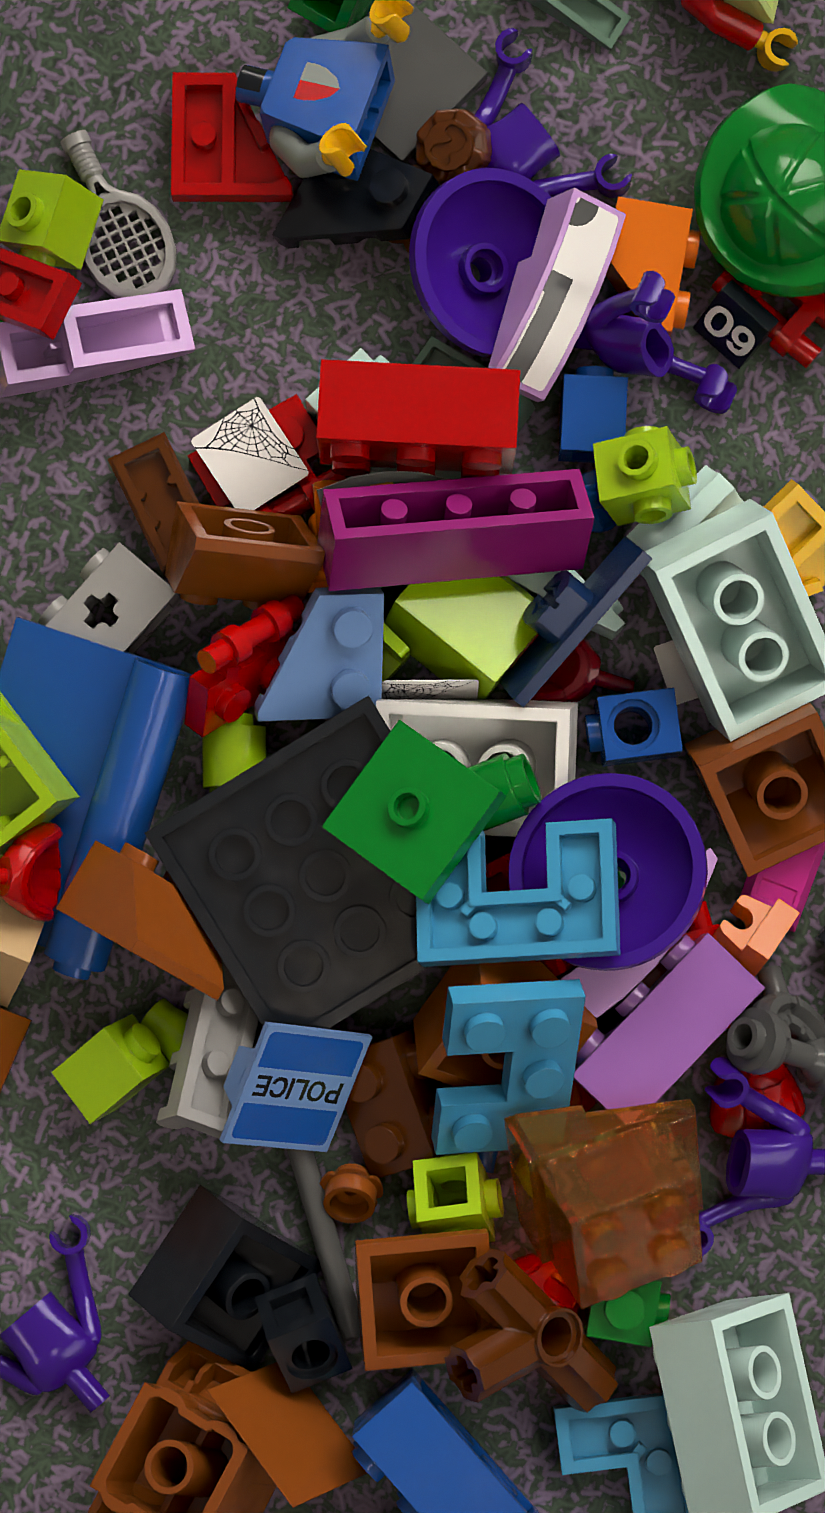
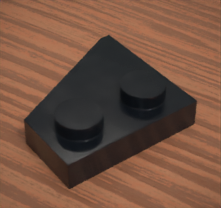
M370 149L358 181L348 179L334 172L304 178L272 236L280 245L288 249L299 248L300 241L330 239L334 245L355 244L367 238H376L380 241L407 240L411 238L414 222L421 207L440 184L433 174Z

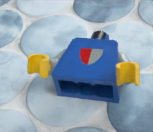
M375 0L371 6L369 16L349 27L311 38L294 37L285 42L275 71L250 65L242 67L237 79L236 100L240 103L261 107L260 117L267 142L270 144L272 151L298 177L309 178L334 172L348 179L358 181L395 83L389 45L385 43L388 42L389 38L396 43L407 40L410 34V26L402 18L412 14L414 7L408 1Z

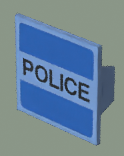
M265 1022L255 1048L239 1046L223 1086L232 1108L219 1140L222 1143L327 1152L372 1036L365 1033Z

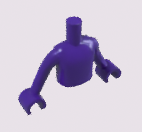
M508 28L497 37L495 48L496 61L499 66L485 98L475 115L487 125L491 132L492 155L491 161L486 168L509 170L531 180L541 169L560 156V151L543 125L523 103L518 104L503 118L493 123L500 112L515 74L525 71L531 64L533 56L532 48L527 49L517 58L508 57L503 53V50L518 37L517 29ZM607 154L597 162L594 171L542 178L533 182L543 188L551 197L576 188L582 192L598 190L605 197L618 198V196L625 195L629 190L632 174L627 175L621 182L616 184L605 181L602 174L611 168L618 158L616 154Z
M655 271L644 272L637 288L609 297L591 309L583 330L573 348L593 350L608 368L613 369L617 373L663 377L666 373H670L699 384L694 396V400L699 406L718 414H724L730 408L737 392V387L734 383L727 381L728 374L723 367L718 364H711L705 368L674 356L672 340L661 323L668 316L675 300V295L672 291L664 289L665 280L659 273ZM633 311L634 314L639 317H633L623 314Z
M725 1057L715 1058L710 1065L712 1071L718 1077L725 1079V1081L716 1086L708 1085L705 1088L707 1094L720 1107L732 1108L740 1104L777 1127L771 1129H740L736 1131L726 1163V1184L728 1190L734 1196L700 1213L689 1207L680 1209L677 1212L676 1220L689 1232L684 1235H674L670 1240L685 1258L689 1259L700 1258L711 1249L714 1242V1234L710 1229L712 1226L748 1211L789 1205L794 1200V1197L799 1194L807 1175H825V1149H813V1137L810 1134L811 1128L797 1114L749 1087L747 1078Z
M71 1214L69 1215L71 1221L81 1231L80 1242L75 1246L66 1245L54 1231L50 1232L49 1239L52 1247L58 1253L65 1255L72 1300L80 1323L66 1311L50 1291L0 1334V1339L20 1362L19 1364L0 1354V1377L31 1395L52 1392L67 1384L91 1413L110 1395L87 1369V1365L97 1353V1346L102 1337L101 1324L84 1256V1247L88 1244L91 1236L90 1226L82 1216Z

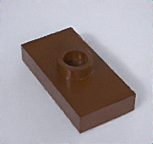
M165 432L107 460L162 573L165 575L176 501L197 504L199 502Z

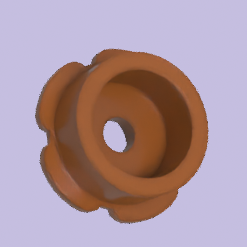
M349 1163L341 1165L335 1171L325 1173L320 1180V1185L325 1190L324 1209L329 1216L340 1222L359 1223L369 1219L377 1206V1198L383 1196V1185L380 1179L375 1175H369L367 1168L359 1164Z

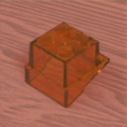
M690 1099L585 1112L582 1105L519 1113L504 1118L519 1222L542 1264L549 1261L553 1263L581 1309L604 1300L617 1299L629 1290L665 1276H676L689 1267L703 1262L698 1211L703 1210L696 1111Z

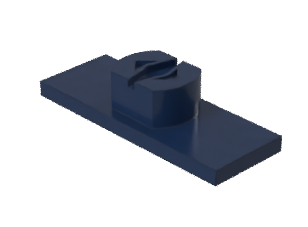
M624 536L584 584L569 571L558 572L543 588L547 594L544 597L538 594L525 609L524 623L539 634V636L499 681L508 694L523 708L653 559L628 537Z

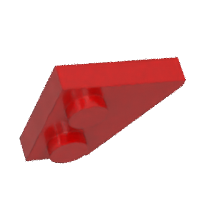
M173 72L171 197L173 202H291L293 199L292 185L288 177L285 176L270 144L267 142L260 121L256 119L249 104L240 103L236 100L238 79L236 73Z

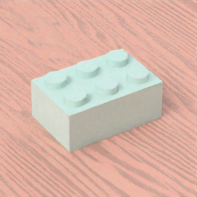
M749 499L645 551L653 559L642 572L709 722L730 742L825 695V634L771 511Z
M789 1293L726 1300L649 1327L653 1343V1356L658 1367L667 1409V1422L673 1437L681 1475V1487L686 1499L688 1513H778L825 1492V1456Z

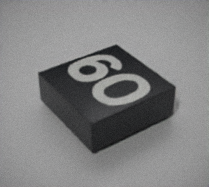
M732 279L720 290L693 326V329L740 369L756 352L778 324L779 320Z

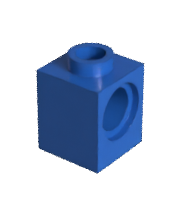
M602 366L578 367L576 375L564 374L561 387L558 461L595 463L593 443L625 435L628 377H615L613 369Z
M674 688L597 697L594 703L595 714L585 715L589 753L600 752L602 767L677 758L683 751ZM633 712L642 716L649 728L647 740L636 745L621 741L614 730V721L619 715Z

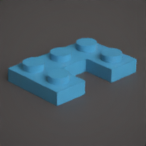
M612 818L546 823L548 888L497 892L486 891L485 832L482 830L429 905L416 896L417 962L423 967L621 956L616 823Z
M580 979L448 987L442 1036L447 1056L505 1052L501 1084L436 1089L431 1134L436 1155L564 1146L586 997Z
M663 1392L609 1399L607 1403H601L593 1407L588 1413L578 1411L569 1404L553 1406L562 1475L626 1467L632 1513H688L686 1499L681 1487V1475L673 1437L667 1422V1409Z

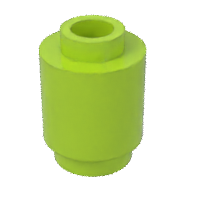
M243 713L236 721L226 722L205 737H202L203 789L209 790V793L266 759V727L253 725V714Z

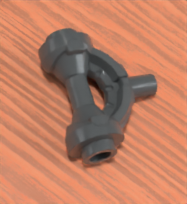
M780 966L764 967L757 974L759 982L765 987L762 991L764 997L755 1002L751 1008L744 1010L732 1022L726 1039L727 1056L731 1064L738 1070L754 1075L766 1074L777 1070L783 1063L795 1066L800 1083L806 1085L814 1093L825 1096V1020L802 998L789 994Z

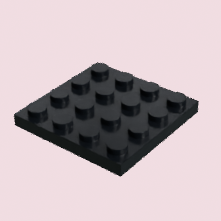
M369 695L144 833L262 1026L265 1022L329 1029L428 968L421 966L417 962L416 896L322 827L390 733V729Z

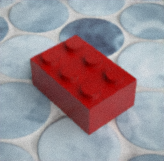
M321 359L316 435L320 464L332 465L333 473L346 476L370 474L371 467L396 468V471L422 472L434 476L435 470L461 472V478L512 474L517 448L520 370Z

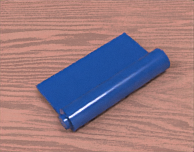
M16 617L0 669V692L80 796L49 821L56 823L63 832V836L58 840L61 867L59 869L61 888L58 892V906L95 840L117 852H120L125 842L143 851L147 838L144 833L150 829L185 717L189 677L192 674L21 617ZM55 907L53 909V919L45 921L37 945L45 947L44 954L54 960L53 970L82 980H88L91 971H105L114 942L60 912Z

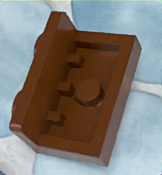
M414 1027L369 1044L345 1105L368 1173L378 1178L413 1168L414 1160L443 1157V1155H436L431 1134L436 1089L444 1087L441 1081L418 1074Z

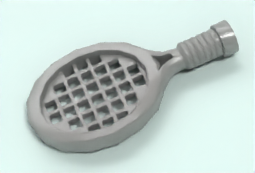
M79 130L69 134L62 139L60 145L65 155L71 158V162L76 172H78L80 180L86 183L87 189L96 195V188L99 186L105 192L99 195L103 199V204L84 259L86 270L98 287L114 299L167 291L176 273L177 249L170 226L159 210L139 194L119 190L107 183L102 175L104 170L96 158V154L91 146L92 141L86 130ZM120 207L122 214L114 217L111 210ZM109 212L111 219L103 222L100 215ZM136 212L139 219L131 222L128 215ZM125 217L128 224L120 228L117 221ZM151 219L155 225L147 228L144 221ZM114 223L117 230L108 233L105 226ZM142 223L145 230L136 234L134 226ZM103 228L106 235L97 239L94 232ZM131 229L133 236L125 239L122 232ZM159 229L162 235L153 239L150 232ZM119 234L122 241L114 244L111 237ZM147 234L150 241L141 244L139 237ZM108 239L111 246L102 249L100 242ZM136 239L139 246L130 250L128 243ZM164 240L165 247L158 250L155 243ZM97 244L99 252L92 255L90 247ZM125 245L128 252L119 255L116 248ZM153 245L156 252L147 256L144 249ZM113 250L116 257L108 261L105 254ZM142 251L144 258L136 261L133 254ZM102 256L105 263L96 266L93 259ZM130 256L133 263L124 266L122 259ZM158 256L161 263L152 266L150 259ZM119 261L122 268L113 272L110 265ZM147 261L150 268L141 272L138 265ZM108 267L110 274L104 276L100 270ZM136 267L139 274L130 277L127 270ZM124 272L127 279L119 283L116 276ZM152 272L155 280L147 283L144 276ZM141 278L144 285L135 288L133 281Z

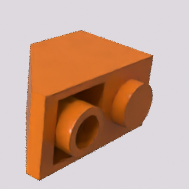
M618 196L615 209L625 213L626 217L606 277L619 294L637 288L644 272L655 271L659 273L665 280L664 289L672 291L675 295V300L668 316L661 323L669 336H671L673 328L684 330L691 292L682 291L679 288L683 267L695 268L701 233L700 231L690 230L693 209Z

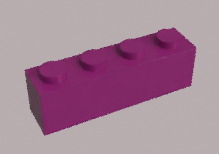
M580 469L323 489L318 542L325 551L323 568L329 591L579 570L584 567L594 514Z

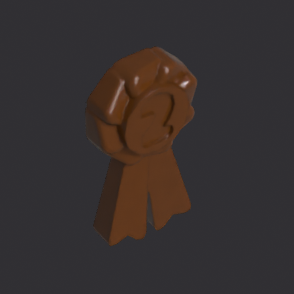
M459 108L437 110L416 133L417 164L414 167L433 174L440 185L464 172L486 168L491 161V132L487 125L469 110ZM410 239L389 241L393 244H404L406 251L409 253Z

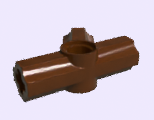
M491 1248L479 1258L471 1259L459 1277L462 1281L460 1295L489 1325L453 1344L449 1356L444 1358L449 1379L456 1384L463 1397L478 1403L536 1370L572 1408L578 1411L588 1413L593 1407L601 1403H607L618 1386V1382L615 1380L616 1366L584 1334L582 1321L577 1313L569 1308L556 1305L505 1252Z

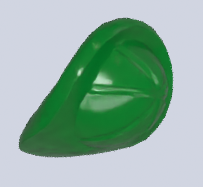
M792 83L765 89L745 100L728 114L717 126L704 149L694 183L696 222L704 243L716 261L737 281L775 297H803L825 293V92L814 87Z

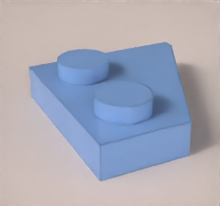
M328 587L315 588L301 614L302 623L299 630L289 637L278 658L280 663L278 670L265 694L260 693L255 702L254 713L258 721L331 719L368 695L375 706L376 701L382 699L384 592L381 587L329 591Z

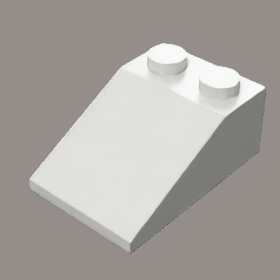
M378 699L376 701V708L390 731L398 720H401L466 767L504 753L509 758L524 754L535 774L542 799L560 786L575 780L578 702L530 700L523 708L514 699ZM536 805L529 807V813ZM528 815L484 831L485 835L516 837Z

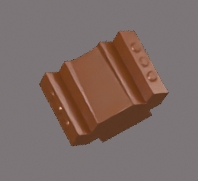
M188 1341L167 1361L156 1384L144 1382L90 1484V1487L98 1491L88 1513H263L277 1486L206 1391L248 1374L251 1371Z

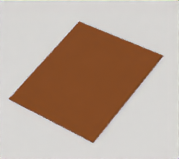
M277 1362L206 1390L292 1508L367 1474L351 1452L355 1447L311 1388L307 1387L291 1393Z

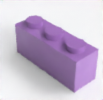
M709 933L701 934L695 941L685 934L659 961L667 969L665 973L650 988L641 981L614 1008L622 1016L605 1035L596 1029L577 1053V1064L575 1065L573 1080L623 1129L629 1131L765 989Z

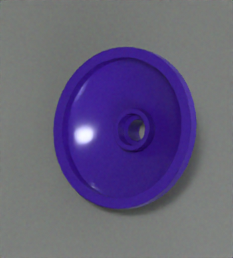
M480 168L464 172L447 180L433 191L424 202L416 217L411 233L409 246L410 272L422 308L435 327L451 342L465 351L485 358H491L518 262L532 256L547 200L552 198L538 184L518 173L499 168ZM471 263L479 270V282L476 281L471 272Z
M603 773L589 775L572 780L549 793L542 799L541 803L531 810L516 835L510 854V891L548 888L546 823L612 818L616 823L618 871L624 872L626 875L624 885L618 890L621 956L561 959L566 963L590 970L615 971L628 969L651 961L666 952L679 941L692 925L700 910L707 886L708 867L705 846L701 834L688 811L675 797L660 786L648 780L626 774Z

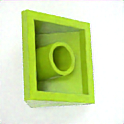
M508 576L409 584L395 600L384 621L410 648V655L441 680H478L477 699L484 700L490 696L502 677L515 664L537 635L523 621L525 609L534 600V597Z

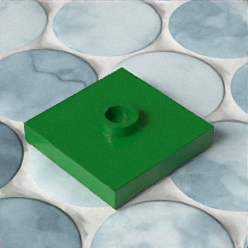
M398 720L322 827L429 905L507 796L404 722Z

